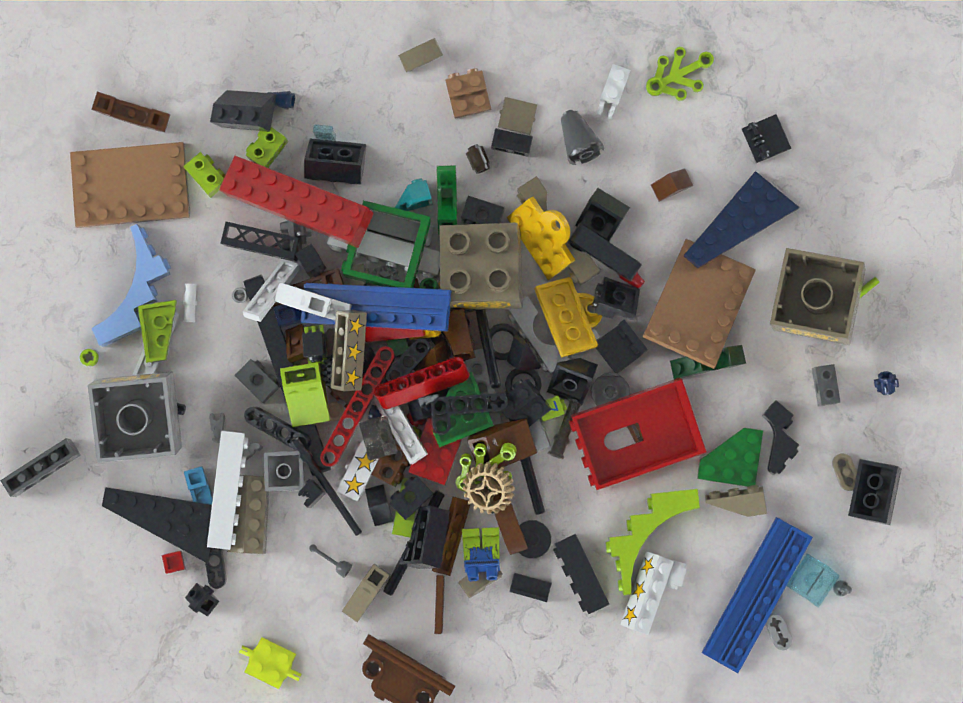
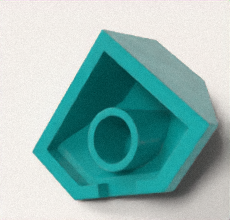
M420 178L411 181L412 184L406 187L395 208L412 211L433 205L427 180L423 181Z

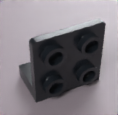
M625 319L597 341L598 346L596 347V350L613 372L617 374L648 350Z

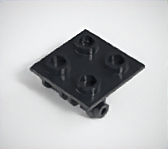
M777 114L756 123H749L748 126L741 128L756 163L792 149Z

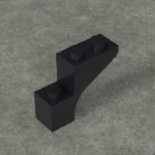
M777 400L762 415L773 431V441L767 467L768 472L772 475L780 474L786 467L784 463L787 459L790 458L792 460L799 452L797 450L799 444L782 431L783 428L786 430L793 423L791 418L794 415Z

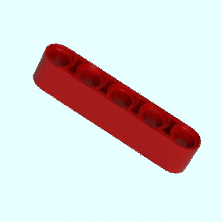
M455 357L380 384L375 388L374 394L383 409H390L462 383L469 378L470 373L463 359Z

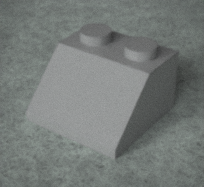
M299 451L264 452L265 491H300L304 487V466L299 456Z

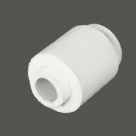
M672 560L674 563L666 587L677 590L678 586L682 587L687 569H685V563Z

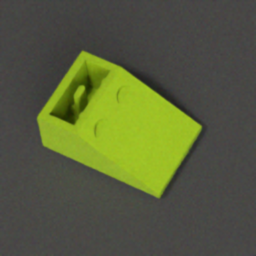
M319 362L280 368L292 427L331 421L325 381L322 379L324 375H321L323 368H321L322 364Z

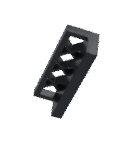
M225 221L220 244L297 262L298 258L295 253H297L300 238ZM229 227L237 228L240 235L234 239L228 238ZM251 231L255 232L258 237L252 243L248 242L245 238V235ZM269 235L273 236L277 242L271 247L266 246L263 241ZM286 240L294 241L292 252L284 250L281 243Z

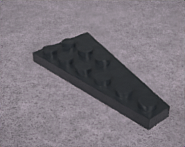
M105 487L102 507L196 558L209 563L211 547H207L212 505Z

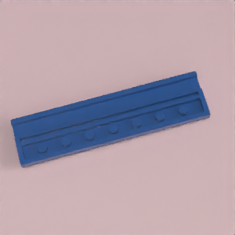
M318 283L304 284L306 291L351 304L350 310L366 312V327L448 331L452 290ZM303 310L301 313V323L335 325V320Z
M776 517L701 653L739 673L810 544L812 536Z

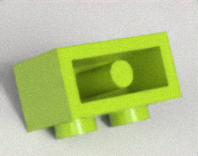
M272 127L270 132L259 131L258 139L255 143L252 142L246 149V156L249 160L266 168L271 166L289 142L285 136Z
M199 152L183 167L211 198L219 191L226 175L220 168L216 170L212 164L215 162L208 154L204 156Z

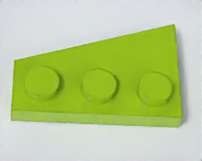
M177 300L138 306L146 363L167 360Z

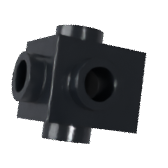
M198 583L194 585L185 597L190 603L188 606L196 613L201 612L207 617L220 601L213 595V589L206 584L203 587Z

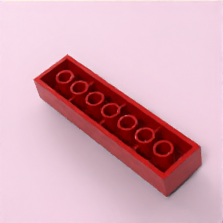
M234 156L219 189L228 197L356 248H359L374 214L366 206L238 156Z

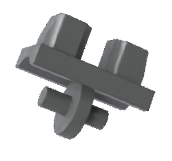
M289 220L280 223L281 233H289V236L300 238L297 252L302 250V244H307L306 237H311V232L306 231V227ZM286 240L281 245L284 250L292 252L294 241Z

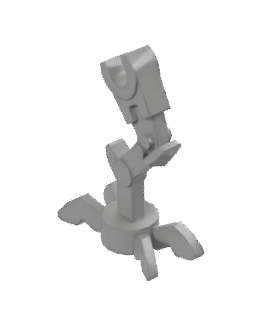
M210 413L211 430L215 437L212 440L213 442L220 443L225 415L220 413V419L215 421L214 414ZM250 443L249 448L243 449V456L246 457V461L255 454L256 450H262L263 446L258 443Z

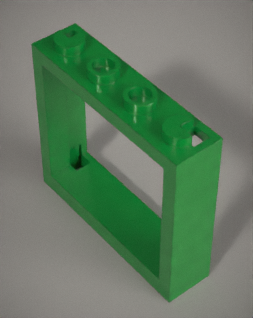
M363 200L362 205L370 210L421 223L404 283L352 270L357 248L349 244L346 250L348 257L347 260L343 261L341 268L343 275L346 278L382 287L414 288L431 225L430 216Z

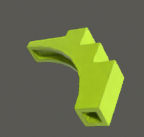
M698 489L650 494V498H647L648 510L652 509V513L629 516L630 520H626L627 531H631V535L608 537L609 541L605 542L606 552L610 553L611 557L618 556L619 560H615L616 571L620 572L621 579L618 580V590L622 591L623 595L631 594V577L634 562L647 537L669 518L684 511L700 508Z

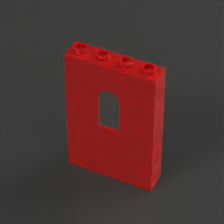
M681 378L570 415L572 419L569 421L572 432L576 431L578 436L575 439L578 450L582 449L584 457H581L584 468H588L590 475H587L590 486H595L596 490L706 453ZM638 423L643 441L617 450H610L605 446L604 439L609 432Z

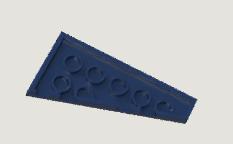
M755 171L684 254V257L694 266L700 268L722 253L734 248L739 243L744 242L773 223L798 210L800 207Z

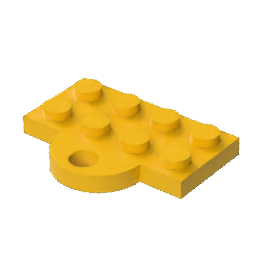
M533 196L506 217L510 223H518L522 242L548 280L554 278L575 261V258L565 245L570 237V226L565 216L556 210L543 212ZM556 220L560 223V229L556 226Z
M571 277L535 286V293L561 358L598 346L592 329L599 324L602 315L590 313L587 309L588 306H592L594 296L587 293H577Z

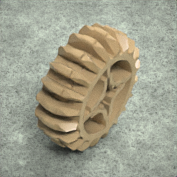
M486 462L485 465L479 463L477 467L473 466L471 471L467 472V478L463 480L465 485L462 490L466 491L464 498L470 499L468 504H474L473 510L480 508V513L486 510L488 515L492 511L496 514L500 510H505L506 505L511 503L510 499L514 497L512 492L515 490V486L510 485L513 483V479L507 478L510 472H502L504 467L498 469L497 463H494L491 467L490 462ZM484 475L483 482L475 484L476 478ZM502 493L501 499L493 501L495 494Z

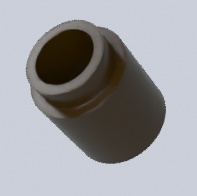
M478 144L469 147L466 156L472 170L479 174L490 169V161L484 147H479Z

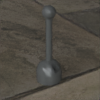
M314 544L309 547L311 552H316L336 565V572L343 578L351 570L352 564L349 562L335 561L318 550Z
M840 580L833 585V591L838 596H845L852 591V588L845 581Z

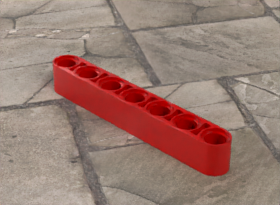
M384 346L377 351L362 379V388L366 384L372 386L371 394H363L362 388L355 391L320 456L321 462L325 466H335L339 462L375 396V388L383 382L387 371L394 362L395 353L390 347ZM383 351L391 352L389 360L384 361L381 359ZM376 367L382 370V374L378 378L372 377L371 374L372 370ZM357 401L363 404V409L360 412L353 410V404ZM347 418H351L354 421V425L350 429H346L343 425ZM338 435L344 437V444L341 446H336L334 443V439ZM329 452L335 455V460L332 463L325 461V455Z

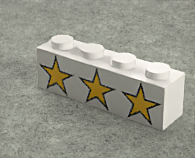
M373 422L370 425H365L362 431L364 437L361 442L358 441L353 450L355 455L353 459L349 458L344 468L347 471L344 477L340 476L336 484L338 487L337 492L358 502L381 454L392 436L391 431Z
M646 551L620 625L646 635L649 634L674 561Z

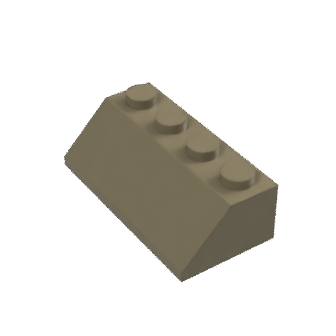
M240 475L244 476L243 486L238 488L241 502L240 507L236 506L235 514H239L238 526L233 528V533L236 534L235 545H231L230 550L227 549V552L266 554L269 491H265L264 476Z

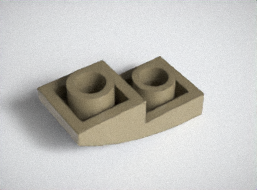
M433 38L398 56L405 71L410 72L443 56L436 39Z
M498 571L497 579L502 577L503 573L501 571ZM479 572V580L469 581L468 576H465L458 584L468 598H471L485 590L487 585L496 580H487L486 572Z

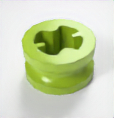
M85 349L81 352L80 361L86 366L97 364L99 356L96 351ZM91 352L93 353L91 356H93L94 359L93 361L89 360V362L87 363L85 355H89Z

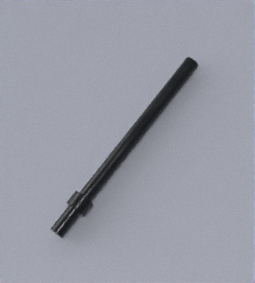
M299 437L294 439L292 443L299 451L302 461L307 463L355 536L361 534V529L313 460L310 450L305 448Z

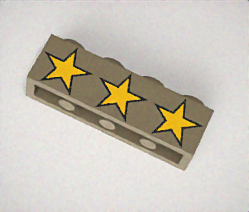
M357 310L336 311L331 378L332 389L355 391L362 388L367 322L366 312Z

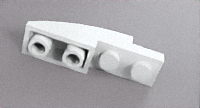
M284 283L279 284L274 300L332 320L336 319L337 310H350L352 306L351 304Z

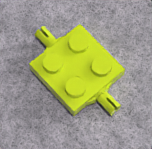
M261 637L258 645L253 650L242 645L241 648L248 652L240 649L239 653L249 657V663L244 673L277 689H280L283 681L288 676L299 681L300 678L293 674L299 677L302 674L292 670V663L296 657L295 653Z

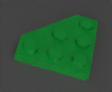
M469 372L470 376L466 381L451 386L446 397L481 394L473 373ZM475 399V408L482 409L484 402L481 399ZM457 400L454 403V407L459 411L465 407L461 400ZM444 403L441 407L440 412H443L445 410ZM489 413L450 415L451 427L449 432L442 436L434 432L433 434L440 448L494 425ZM438 421L436 423L438 431L443 432L446 430L445 422Z
M743 428L699 461L697 479L745 487L756 485L763 430Z

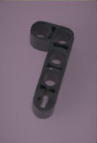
M582 224L577 226L568 240V244L580 252H586L629 281H632L642 266L639 261Z
M502 393L438 397L431 404L433 432L441 436L449 432L451 427L450 415L500 412L508 405L507 397ZM487 398H490L489 402H494L499 398L500 401H503V404L500 405V408H498L497 404H491L489 406L490 409H488ZM475 399H481L484 402L482 409L475 408ZM457 400L463 401L465 405L461 411L454 407V403ZM440 401L445 404L443 412L436 411L434 407L436 402ZM438 421L446 423L447 428L445 431L437 430L436 423Z

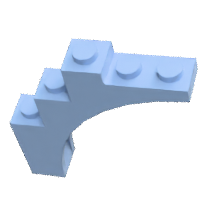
M138 224L130 227L137 255L136 271L132 285L126 298L117 310L105 321L92 328L101 347H105L141 330L139 312H137L138 306L157 302V290L154 285L151 286L150 284L171 275L169 272L171 266L167 258L163 259L160 255L154 257L156 255L155 249L146 240L148 234L145 228H141Z

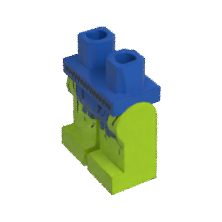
M499 527L482 528L483 549H480L479 528L462 529L464 567L468 580H479V572H486L487 580H497L498 571H500Z

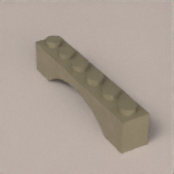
M537 176L517 188L519 194L516 196L521 204L534 196L543 212L547 211V191ZM567 243L565 244L575 258V261L568 266L571 271L569 275L575 284L578 282L581 286L600 273L599 268L590 255L577 251Z

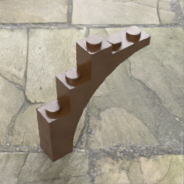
M416 278L414 288H420V282ZM464 309L451 310L449 313L448 331H441V333L449 342L455 357H460L463 361L476 358Z

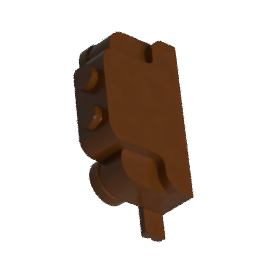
M368 634L363 642V645L372 649V652L363 663L362 672L366 678L373 680L371 688L375 692L374 696L382 701L387 699L392 703H434V699L439 691L450 696L456 687L447 681L445 677L381 639L378 640Z

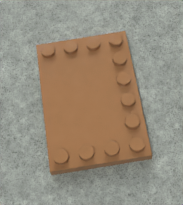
M184 142L70 152L76 228L190 218L186 169L183 167L186 164Z
M685 239L643 338L714 369L756 269L722 254L697 268L684 257V254L695 242Z

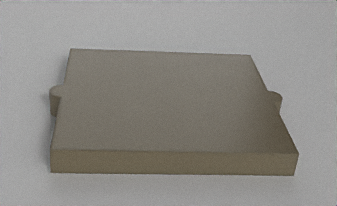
M505 97L503 108L500 110L501 116L498 128L530 135L533 122L536 120L534 117L537 104Z

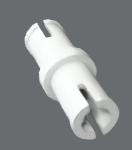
M184 284L185 295L184 301H182V305H184L183 322H195V308L198 305V301H196L197 284Z

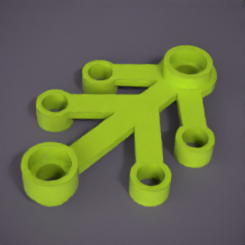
M677 47L674 51L675 58L670 74L662 78L664 68L668 66L669 59L667 56H660L657 61L658 67L655 77L650 78L646 83L647 92L652 96H659L665 93L674 96L678 101H683L687 96L686 90L682 88L677 90L666 85L674 82L690 87L694 92L702 91L704 84L701 80H691L683 76L701 67L709 68L714 61L713 55L710 52H703L697 61L679 70L681 60L685 57L686 51L683 47ZM681 50L683 55L678 56L676 52ZM707 58L709 60V63L704 64L702 62V59ZM665 59L667 63L662 65L660 60ZM699 83L701 88L696 89L694 84ZM657 84L659 88L654 90L652 85ZM683 92L684 97H678L677 93Z
M481 443L477 444L474 449L476 467L479 463L485 465L484 455L487 448ZM511 443L503 444L500 454L488 461L491 467L494 463L498 465L504 460L514 459L517 451L516 447ZM467 453L463 454L460 458L462 474L458 475L455 481L457 488L461 491H464L462 489L465 484L462 482L467 478L466 474L470 471L472 456ZM510 472V475L508 477L509 479H512V474ZM484 475L477 477L475 484H479L480 482H483V481H479V480H477V479L480 478V477H484Z

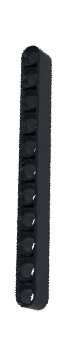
M262 274L243 281L250 301L265 283ZM272 306L261 322H257L285 399L280 368L295 365L294 362L290 363L287 359L286 340ZM316 424L297 426V429L309 435L311 443L307 449L312 453V458L322 473L331 470V467L325 466L320 459L324 447ZM325 455V461L329 463L327 455Z

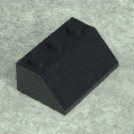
M226 90L213 103L210 122L221 128L270 132L277 94Z
M310 138L304 158V179L361 184L366 144Z
M860 459L848 516L891 525L902 469L899 466Z

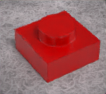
M182 551L162 555L166 574L186 569Z

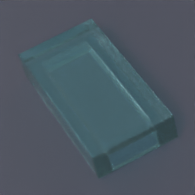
M314 125L313 133L316 139L336 141V133L332 126Z

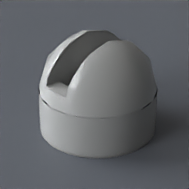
M236 288L232 293L233 300L237 303L246 302L248 299L246 289ZM242 293L245 294V296H243V297H241V298H238V296H237V295L242 294Z

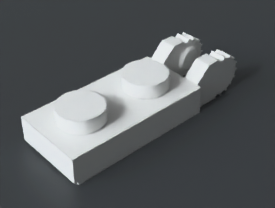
M615 64L612 65L596 114L601 115L604 104L608 103L612 105L608 112V118L612 119L631 70Z

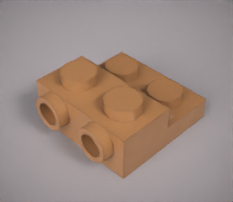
M477 68L467 71V74L461 76L459 73H453L448 75V79H445L455 119L491 110L482 70L478 71Z

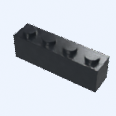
M573 534L555 543L556 548L553 551L557 559L561 558L564 563L561 567L565 576L570 575L573 583L570 586L574 595L578 593L581 601L578 603L582 611H587L589 615L610 605L577 535Z

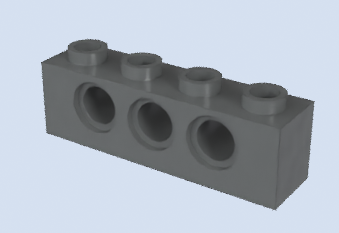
M65 438L0 481L10 497H17L81 455L72 440Z

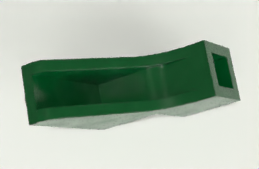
M737 345L722 349L714 369L686 356L671 360L670 364L673 378L677 379L746 364L743 346Z

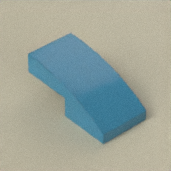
M203 466L184 471L193 502L212 505L213 496Z

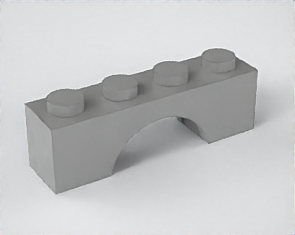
M528 296L522 300V308L508 309L510 314L507 316L513 325L517 323L520 328L518 331L523 340L527 339L531 344L529 347L532 352L541 359L540 365L544 372L549 371L552 374L558 362L570 360L568 356L561 358L556 345L544 344L535 336L533 322L538 315V311Z

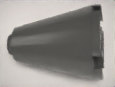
M573 110L563 113L561 125L569 163L576 165L577 161H581L583 164L598 157L600 150H604L603 143L578 111Z

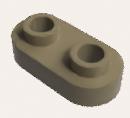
M844 453L838 454L833 458L832 466L842 489L853 491L857 471L852 458ZM840 460H844V467L839 466ZM847 478L852 479L851 485L846 484Z

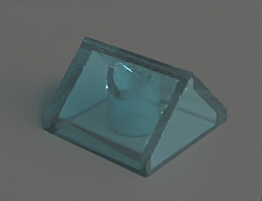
M806 554L790 578L787 587L819 608L840 575L826 564Z

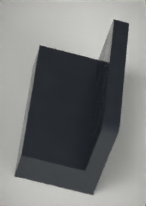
M514 573L509 592L547 602L552 583Z

